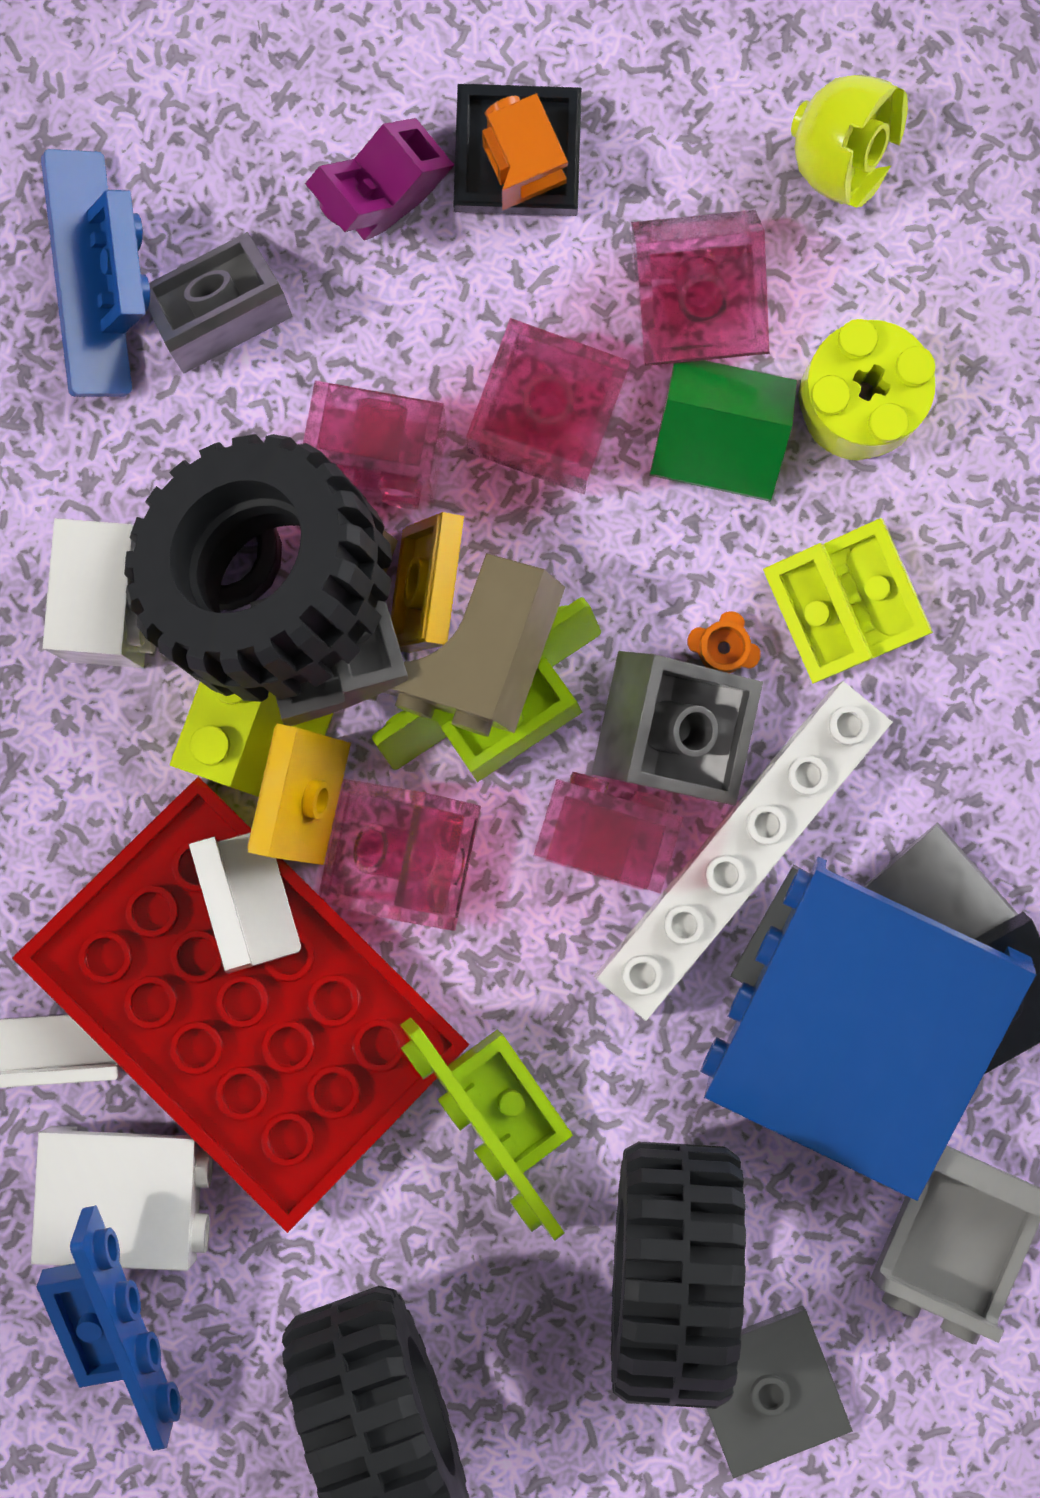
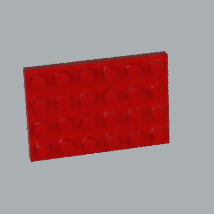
M198 776L27 942L12 959L288 1233L437 1079L435 1074L432 1073L423 1080L404 1054L401 1047L411 1040L400 1025L411 1017L425 1033L447 1066L470 1044L283 859L276 858L300 940L301 950L296 954L227 973L223 966L189 844L215 837L216 841L220 842L251 833V828Z

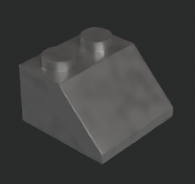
M618 651L591 774L736 806L763 682L659 655Z

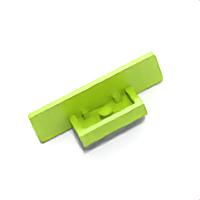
M580 597L569 605L558 607L515 733L492 726L487 737L451 724L454 714L435 709L432 718L429 719L407 711H401L392 716L382 729L372 735L373 742L392 769L397 770L447 737L478 783L583 713L577 700L553 669V666L601 634V629L590 605L583 597Z
M410 1017L400 1026L411 1040L401 1047L404 1054L423 1080L434 1073L447 1092L437 1100L460 1131L470 1124L483 1143L473 1151L496 1182L506 1175L518 1191V1194L510 1199L509 1202L530 1231L533 1232L542 1225L553 1240L556 1241L565 1232L523 1173L571 1138L573 1134L504 1035L497 1029L447 1066L425 1033Z

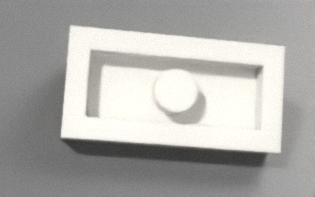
M250 833L217 842L215 837L189 844L223 966L227 973L296 954L301 950L300 940L276 858L248 853L247 846Z
M68 1014L0 1019V1088L116 1080L127 1075Z

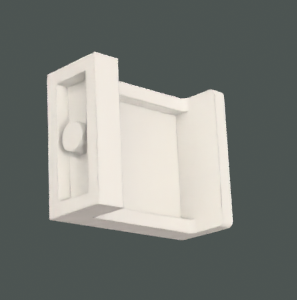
M50 1126L38 1132L31 1264L60 1266L74 1264L75 1261L70 1251V1242L82 1208L96 1205L105 1227H111L117 1235L120 1248L119 1262L122 1268L188 1271L197 1260V1253H206L208 1248L210 1217L207 1213H199L200 1188H209L211 1185L213 1158L188 1134L158 1135L77 1131V1127Z

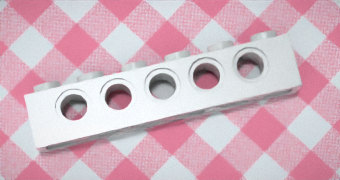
M844 681L832 687L744 793L736 806L730 810L595 973V979L647 1021L893 722Z

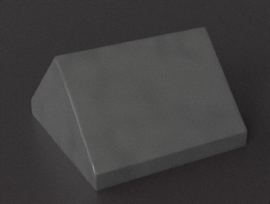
M248 232L149 283L150 303L148 310L166 347L183 374L293 317L277 279Z

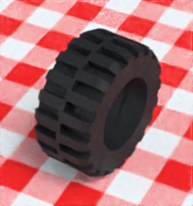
M256 434L232 438V446L226 448L220 442L199 450L201 458L191 464L183 460L169 472L173 478L162 490L156 486L146 499L145 503L150 508L144 519L137 517L130 534V539L136 543L134 551L126 552L124 575L134 582L126 587L129 608L137 615V626L145 638L155 645L160 653L211 690L224 696L236 694L244 701L259 702L267 699L269 692L279 700L299 695L302 692L300 684L309 681L317 687L334 676L330 669L339 661L344 660L349 664L361 651L356 644L364 632L371 635L374 633L382 617L375 608L378 601L386 602L388 599L392 581L382 570L389 568L392 563L390 543L383 536L385 526L377 511L368 503L366 497L337 465L331 463L321 451L308 443L297 444L291 437L276 434L266 436L263 442ZM282 526H300L301 539L298 556L291 572L281 586L257 605L242 611L221 613L219 606L221 582L228 565L237 552L251 539L265 531Z
M638 1141L623 1151L614 1244L611 1382L613 1393L626 1403L716 1409L728 1402L733 1396V1386L736 1385L738 1374L737 1365L738 1360H740L741 1329L744 1315L746 1208L745 1194H743L744 1178L740 1158L724 1146Z
M376 1286L295 1316L285 1328L282 1337V1343L285 1348L282 1352L283 1365L287 1373L286 1385L293 1405L295 1425L304 1447V1456L309 1472L312 1474L317 1487L318 1497L470 1498L466 1489V1477L460 1461L457 1441L452 1431L445 1401L442 1398L437 1383L438 1380L433 1366L430 1364L421 1335L418 1334L414 1319L410 1311L406 1309L405 1302L401 1295L397 1293V1290Z

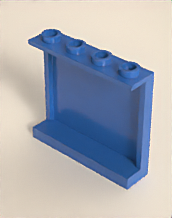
M818 856L810 873L799 868L788 888L783 904L791 907L792 910L782 930L771 925L760 945L755 961L764 966L755 985L752 986L743 982L733 1000L727 1017L735 1020L736 1023L727 1042L716 1037L705 1057L700 1070L701 1073L709 1076L704 1098L918 1201L1036 976L1032 957L1007 946L1004 953L827 870V860Z

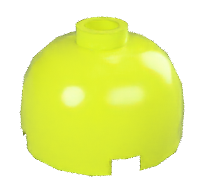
M862 74L835 78L817 91L810 101L806 100L801 103L792 121L791 134L796 138L794 148L799 172L816 192L834 202L851 205L856 208L862 207L874 196L891 166L875 167L880 162L888 142L900 146L908 114V99L905 90L878 77Z

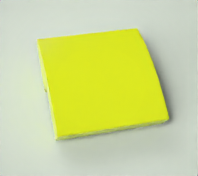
M882 518L824 544H816L763 569L812 684L933 633Z

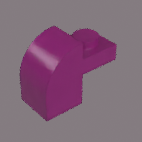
M417 118L382 124L354 159L319 166L305 184L319 200V206L323 214L331 222L340 226L344 232L356 230L365 241L383 233L422 203L455 165Z

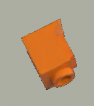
M537 93L520 100L519 96H509L492 104L485 112L487 129L482 130L483 148L500 185L504 184L502 189V211L566 184L567 179L562 169L568 166V161Z

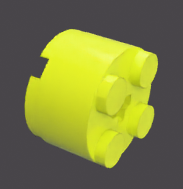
M854 319L834 331L817 349L803 374L799 386L798 398L800 409L807 429L814 441L833 455L849 460H864L878 457L901 446L925 419L933 403L936 387V366L932 354L907 330L886 321ZM862 382H866L873 387V396L869 401L863 400L858 396L861 391L860 384Z

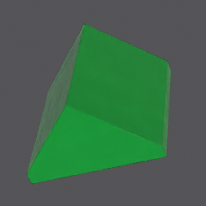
M676 354L649 476L771 502L792 430L797 380Z

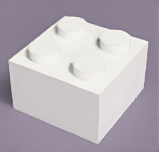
M54 518L42 649L69 663L144 668L145 653L153 654L156 646L149 642L138 628L137 615L130 610L126 596L127 585L134 583L124 575L126 552L134 551L136 544L130 539L133 524Z

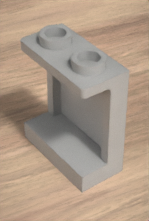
M946 1146L918 1201L908 1196L905 1197L870 1277L881 1290L885 1291L881 1301L915 1318L918 1317L921 1308L944 1318L940 1326L943 1330L971 1344L977 1345L980 1335L999 1343L1004 1332L998 1326L999 1317L1040 1224V1187Z

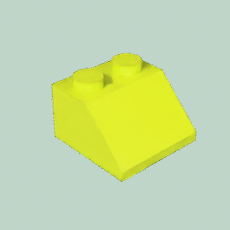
M200 682L169 766L259 797L274 727L277 723L283 724L276 696L269 692L268 698L262 702L244 701L236 694L224 696ZM334 713L294 725L293 727L326 735Z

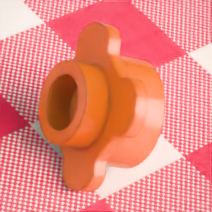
M728 611L723 613L719 622L712 624L706 629L701 627L694 628L687 638L688 648L692 652L698 653L706 668L732 673L742 667L747 669L754 668L761 658L760 648L756 644L751 643L750 636L744 628V618L737 612ZM722 642H726L730 646V651L726 654H722L718 650V645Z

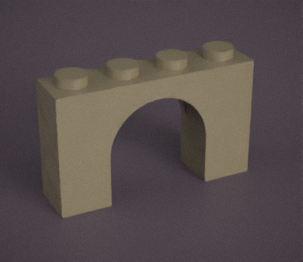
M384 530L383 536L390 543L391 555L393 556L398 540ZM486 553L464 617L456 632L441 648L432 654L417 660L405 661L404 665L408 680L383 693L398 697L395 703L397 708L421 717L431 719L435 709L454 714L451 724L488 737L492 726L515 733L565 586L545 569ZM384 568L382 570L385 573H387L388 568ZM378 695L367 700L376 701Z

